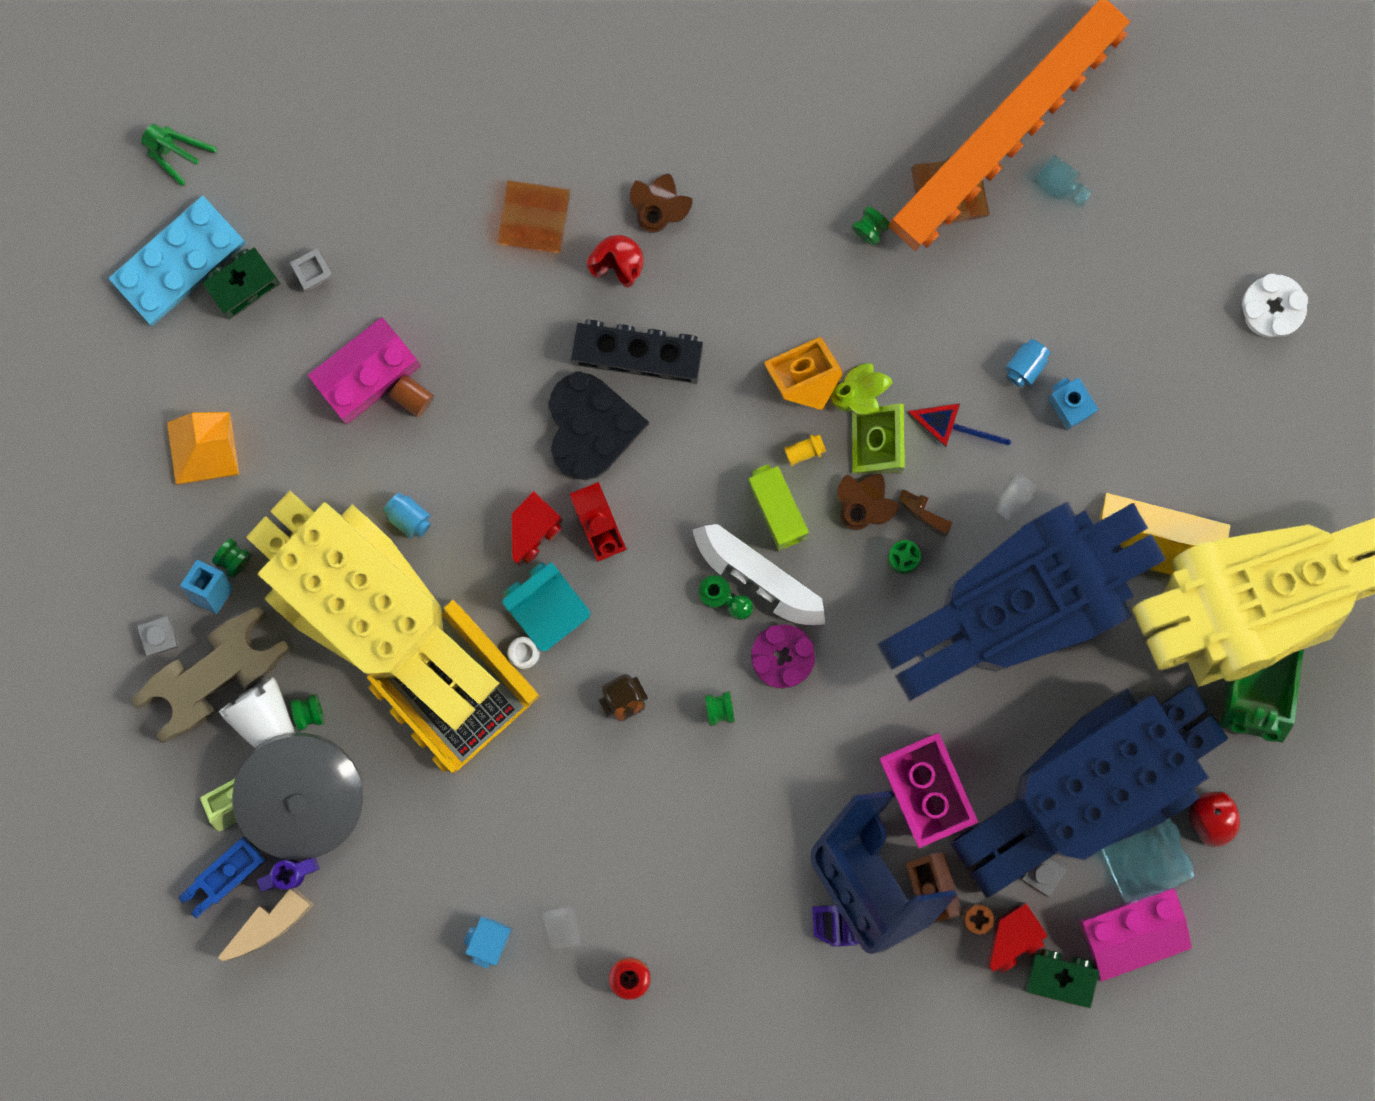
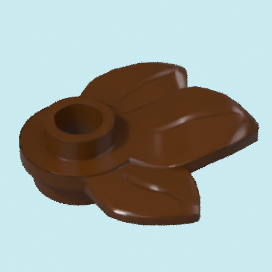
M670 173L660 176L650 186L638 180H635L632 185L630 201L638 211L637 221L639 226L646 232L657 233L663 230L667 223L680 222L687 216L692 207L693 199L691 197L676 196V185ZM650 213H656L659 219L651 223L647 220V216Z
M848 474L841 480L837 496L843 505L840 512L841 521L847 528L862 530L869 523L881 525L888 522L898 511L899 503L884 498L885 481L882 474L868 476L860 483ZM853 509L861 511L862 518L860 520H853L851 518L850 512Z

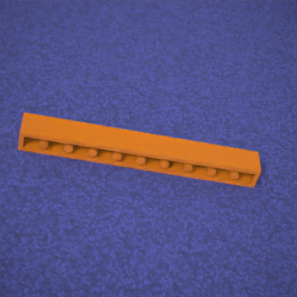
M1099 0L899 211L888 227L915 252L922 245L928 248L940 235L936 230L943 223L949 226L961 213L957 209L964 200L970 204L982 191L978 185L985 178L991 181L1003 168L999 163L1006 156L1012 159L1024 146L1021 142L1024 136L1028 133L1033 137L1045 124L1041 118L1048 111L1054 114L1066 101L1062 96L1069 89L1074 93L1087 79L1083 75L1087 69L1091 67L1095 71L1107 58V55L1103 52L1110 45L1116 48L1127 37L1128 34L1124 30L1131 21L1108 0Z

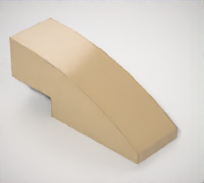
M296 888L288 890L272 911L265 905L259 906L218 958L221 961L230 960L267 945L295 925L311 909L314 903Z

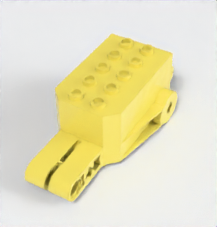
M289 490L270 512L293 533L288 536L271 519L265 516L246 536L253 545L270 559L258 573L273 588L265 597V600L300 632L355 665L365 674L377 679L398 678L456 731L475 711V708L455 689L460 686L478 704H481L498 686L499 682L443 631L442 607L392 540L353 504L342 515L326 502L314 512ZM431 662H434L453 680L450 685L429 666Z
M1375 518L1334 533H1328L1311 525H1303L1223 538L1214 542L1196 545L1177 555L1172 560L1175 572L1172 574L1164 593L1146 599L1132 608L1143 636L1150 637L1146 642L1158 669H1168L1188 662L1198 687L1222 678L1225 681L1244 678L1273 665L1289 654L1332 639L1350 614L1355 601L1375 594Z

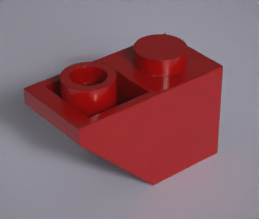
M599 482L569 494L597 562L627 550Z
M534 491L511 514L513 561L518 566L523 562L528 565L540 553L537 547L545 539L549 542L553 540L562 530L560 526L563 521L562 517Z
M1022 902L996 919L987 962L991 971L995 972L999 969L1003 973L1018 963L1015 959L1025 951L1028 955H1031L1045 945L1042 940L1047 938L1048 935L1027 903Z

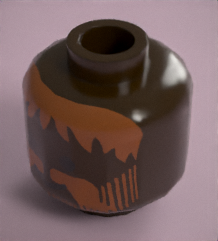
M623 674L602 686L604 697L599 699V702L607 717L613 714L618 721H625L645 709L644 701L648 697L637 676L632 678L629 674Z

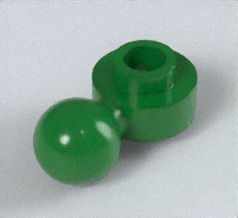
M712 575L706 577L701 582L698 593L704 605L712 609L727 606L729 614L737 620H745L751 616L753 612L751 599L745 595H731L730 585L723 577ZM712 586H718L720 592L716 596L709 595V589Z

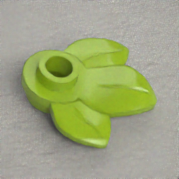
M872 363L861 364L848 372L844 382L834 388L831 400L833 405L841 411H853L856 415H870L879 412L880 409L876 397L886 391L893 384V381L883 373L874 372Z

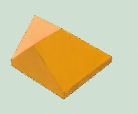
M821 336L763 362L785 400L823 410L835 386L841 381L843 374L841 367Z
M230 412L189 413L167 422L176 485L239 475Z

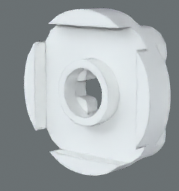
M1268 274L1256 280L1247 289L1242 299V309L1247 326L1255 334L1267 339H1275L1276 337L1292 334L1301 326L1307 313L1308 297L1306 293L1303 292L1297 282L1283 275ZM1277 299L1281 302L1282 312L1276 311L1274 314H1271L1267 301Z

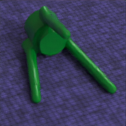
M151 124L145 130L141 138V144L149 149L147 155L155 159L181 186L185 185V181L161 154L167 155L172 151L195 165L199 163V160L174 145V139L212 153L217 151L216 147L175 132L167 126L161 128L157 124Z

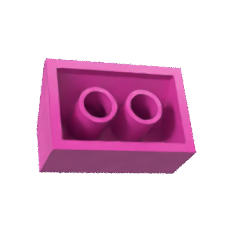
M381 317L309 373L308 376L346 424H349L391 391L404 375L410 376L421 365L399 336Z
M939 732L879 758L918 848L978 823Z
M1166 887L1077 920L1095 969L1100 970L1098 975L1100 982L1192 949L1186 917L1175 888Z

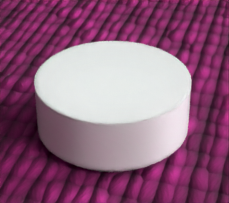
M519 637L510 643L507 655L509 661L515 667L529 669L538 662L540 650L530 638Z

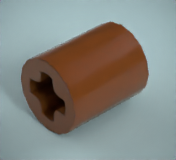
M407 374L396 383L389 395L390 398L417 418L426 411L434 399L432 393Z
M971 904L963 911L962 923L972 933L985 934L993 927L994 915L986 906Z

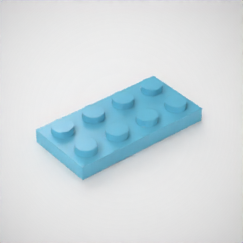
M202 195L111 275L109 280L144 319L153 326L206 280L210 272L224 264L246 242Z

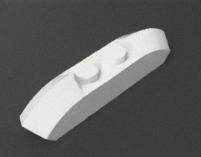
M713 524L693 529L694 538L701 554L707 563L720 575L728 566L733 570L730 574L745 585L750 581L759 588L756 593L770 603L774 599L778 601L779 604L773 613L788 621L804 625H825L823 601L817 594L720 525Z

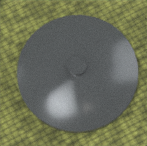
M309 733L283 734L261 743L242 762L233 785V811L243 834L260 850L269 855L287 860L316 858L327 854L341 845L357 825L363 805L362 781L353 760L334 742Z

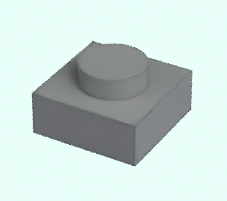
M318 248L290 262L306 292L334 278Z
M169 616L137 626L146 656L150 657L179 647Z
M1047 859L1027 872L1022 880L1050 897L1067 870L1051 859Z

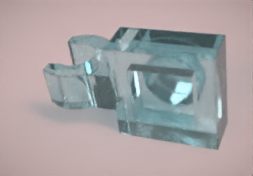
M1057 155L1051 158L1034 181L1056 199L1060 200L1066 194L1081 207L1087 202L1092 193L1084 185L1075 182L1080 173Z

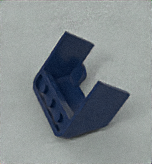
M892 791L853 796L815 843L810 856L814 870L861 948L868 954L884 952L928 928L957 896L955 890L917 895L908 901L878 853L886 841V829L879 818V814L895 796Z

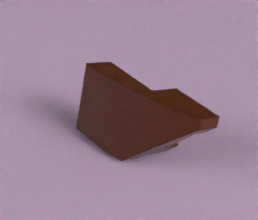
M902 489L898 499L904 507L924 526L946 537L953 522L925 510L924 507L929 499L926 496H916Z

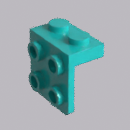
M544 562L537 565L529 572L531 578L522 585L516 582L503 593L506 597L501 601L537 648L543 652L548 651L589 619L591 615L590 610L553 562H550L548 565Z

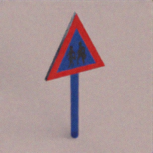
M960 403L908 411L915 420L945 447H947L952 429L1004 445L1011 444L1009 439L954 423Z

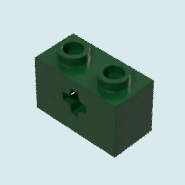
M255 247L251 250L247 248L237 253L233 257L234 262L225 268L218 267L207 275L208 280L202 283L229 320L281 284ZM238 276L243 278L245 282L243 286L237 284L236 278Z
M1042 949L1041 954L1033 953L1031 955L1023 991L1091 1009L1100 971L1091 967L1093 961L1074 956L1072 962L1060 960L1061 953ZM1064 968L1065 974L1069 975V980L1063 981L1061 986H1059V981L1054 979L1055 973H1061Z

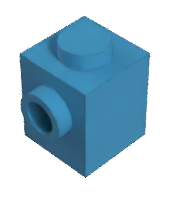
M1067 377L1052 386L1054 392L1051 393L1048 400L1067 430L1093 416L1099 410L1079 377L1073 381H1070Z
M196 560L180 584L190 602L215 614H218L234 589L223 571L199 560Z
M485 916L480 917L477 927L471 926L463 943L468 946L465 954L472 956L470 962L487 969L490 964L498 965L513 928Z

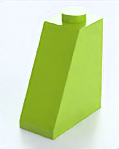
M768 464L753 470V476L748 479V483L777 551L779 552L807 540L809 531L779 467L776 466L771 469Z

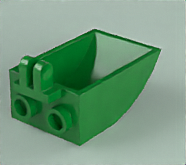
M1304 649L1289 654L1273 665L1249 676L1234 681H1227L1220 726L1231 729L1235 733H1246L1262 737L1269 742L1277 741L1283 743L1295 724Z

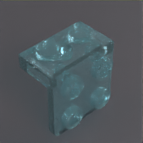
M1170 818L1155 827L1102 849L1122 899L1125 902L1134 901L1182 885L1194 877L1192 860L1184 852L1180 843L1179 829L1171 822Z

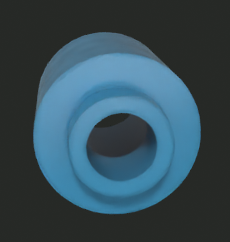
M1030 339L1027 344L1023 343L1005 367V370L1009 373L1006 376L1007 379L1020 388L1023 385L1030 387L1048 364L1047 358L1051 354L1050 351L1034 339Z
M400 492L393 496L383 509V512L388 515L387 520L409 539L414 536L422 537L431 526L429 522L431 515L410 496H404Z

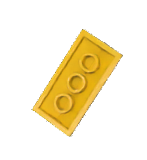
M1109 493L1105 495L1099 519L1100 521L1134 503L1148 529L1120 545L1125 549L1152 534L1166 560L1148 570L1171 576L1175 572L1172 560L1177 555L1202 543L1229 538L1231 526Z

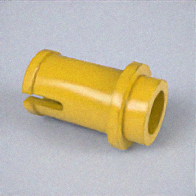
M810 434L811 438L784 447L791 467L817 455L820 458L822 453L827 452L820 434L816 436Z

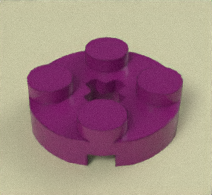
M787 624L771 626L762 632L753 644L751 652L753 669L760 680L771 687L779 689L794 687L803 682L814 667L815 653L813 643L805 632L795 626ZM784 647L789 649L788 655L792 657V661H785L782 666L777 664L778 658L774 656V652L776 650L782 651Z

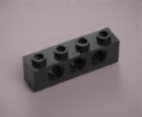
M590 319L585 320V324L577 323L571 358L573 365L698 384L703 342L697 341V336L679 334V338L666 336L665 331L648 329L647 333L636 332L635 327L624 324H617L616 328L603 327L604 323L601 321ZM603 339H611L616 343L614 350L609 353L601 352L598 349V345ZM637 343L643 344L647 348L646 354L640 358L633 357L629 353L631 346ZM667 348H673L679 355L675 361L665 362L660 357L662 351Z

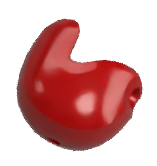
M608 236L591 252L587 259L586 267L595 278H601L609 269H613L620 283L624 287L629 288L642 272L644 265L643 252L640 246L627 236Z
M1223 791L1203 793L1189 808L1190 823L1198 833L1200 840L1207 846L1221 847L1227 845L1236 837L1240 830L1241 822L1237 805ZM1218 810L1220 814L1216 815L1214 811Z

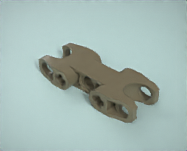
M257 606L242 615L227 620L207 637L214 647V651L188 670L184 668L179 660L171 662L154 674L146 685L130 700L139 709L158 698H165L172 707L171 720L156 734L161 743H166L185 732L194 730L214 715L216 710L208 699L232 681L237 679L244 690L248 689L270 674L281 659L290 652L292 648L284 640L265 651H257L250 642L251 631L267 615L262 607Z

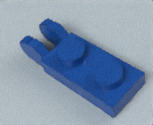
M245 836L195 878L196 882L186 889L178 899L182 903L188 902L201 888L209 897L198 904L191 914L196 919L213 906L214 903L218 904L266 860Z

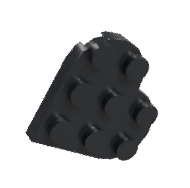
M581 371L574 372L572 375H568L559 381L550 395L548 406L552 419L559 427L553 438L551 452L555 464L561 472L573 480L586 481L600 477L609 470L649 425L648 420L602 380L592 374H586Z

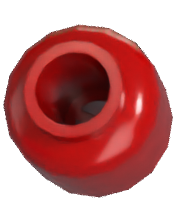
M624 957L618 960L611 968L608 977L609 986L619 998L636 1000L643 996L649 988L651 982L650 970L641 959ZM632 971L634 974L629 975L627 972ZM624 976L629 978L628 982L625 981ZM637 977L636 981L632 983V978Z

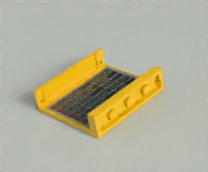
M452 600L444 607L445 612L442 613L443 631L499 682L498 686L481 704H478L460 686L455 689L475 708V711L456 731L398 678L377 679L370 675L367 676L368 680L372 683L368 687L370 691L380 701L385 698L392 705L393 708L389 710L392 716L401 725L405 722L408 723L414 730L410 734L411 737L422 749L426 746L431 749L435 754L432 758L433 762L444 773L447 770L451 773H456L541 697L461 606ZM431 662L429 666L450 685L453 680L434 662Z

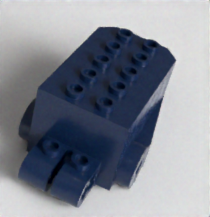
M1068 501L1022 526L958 579L948 589L943 608L878 643L877 645L891 670L918 656L920 662L895 675L908 701L910 702L973 666L997 672L1001 669L1086 642L1132 617L1133 615L1125 603L1126 600L1134 597L1127 581L1166 560L1152 534L1125 549L1120 545L1148 529L1135 504L1131 503L1095 524L1092 523L1086 510L1075 515ZM947 639L951 640V645L927 658L925 657L924 652Z
M1192 684L1160 704L1154 695L1140 697L1135 700L1127 688L1105 700L1083 715L1020 776L1015 800L950 843L966 868L977 863L990 853L993 854L992 858L970 872V875L986 898L999 892L1055 854L1086 860L1107 846L1163 823L1190 806L1200 797L1195 787L1209 777L1198 762V759L1224 743L1228 736L1213 714L1204 717L1186 730L1182 728L1208 709ZM1022 833L1024 836L1001 852L997 851L998 848Z

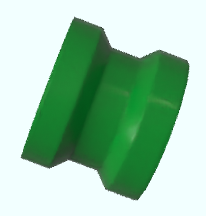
M867 206L863 211V217L860 221H855L851 228L864 241L876 246L880 241L879 236L882 232L890 229L888 227L890 222L877 210Z
M229 538L218 549L212 559V563L217 567L222 566L225 568L227 575L234 578L247 565L252 553L247 549L241 550L237 546V542Z
M898 541L888 553L889 566L900 574L912 572L920 563V549L912 541Z
M730 691L723 692L721 696L716 697L711 694L704 695L709 726H716L721 721H726L727 723L735 722Z
M317 694L309 695L308 699L302 701L299 699L291 700L292 714L298 731L305 730L311 724L317 726L324 725V714Z

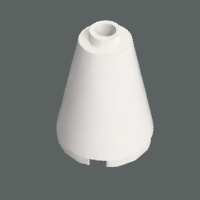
M271 677L269 680L266 679L239 695V698L235 701L236 704L232 705L229 702L219 711L221 717L254 748L273 737L296 733L278 683L274 677Z

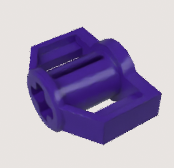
M310 858L302 862L295 860L279 861L273 866L269 875L257 879L261 892L275 887L282 890L297 888L304 881L305 875L318 871L320 868L316 858Z
M836 905L812 907L815 937L832 947L855 946L859 944ZM825 912H831L833 940L825 935Z

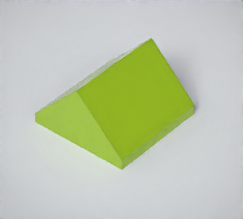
M904 404L879 406V412L870 415H856L852 411V473L890 474L903 472L905 468Z

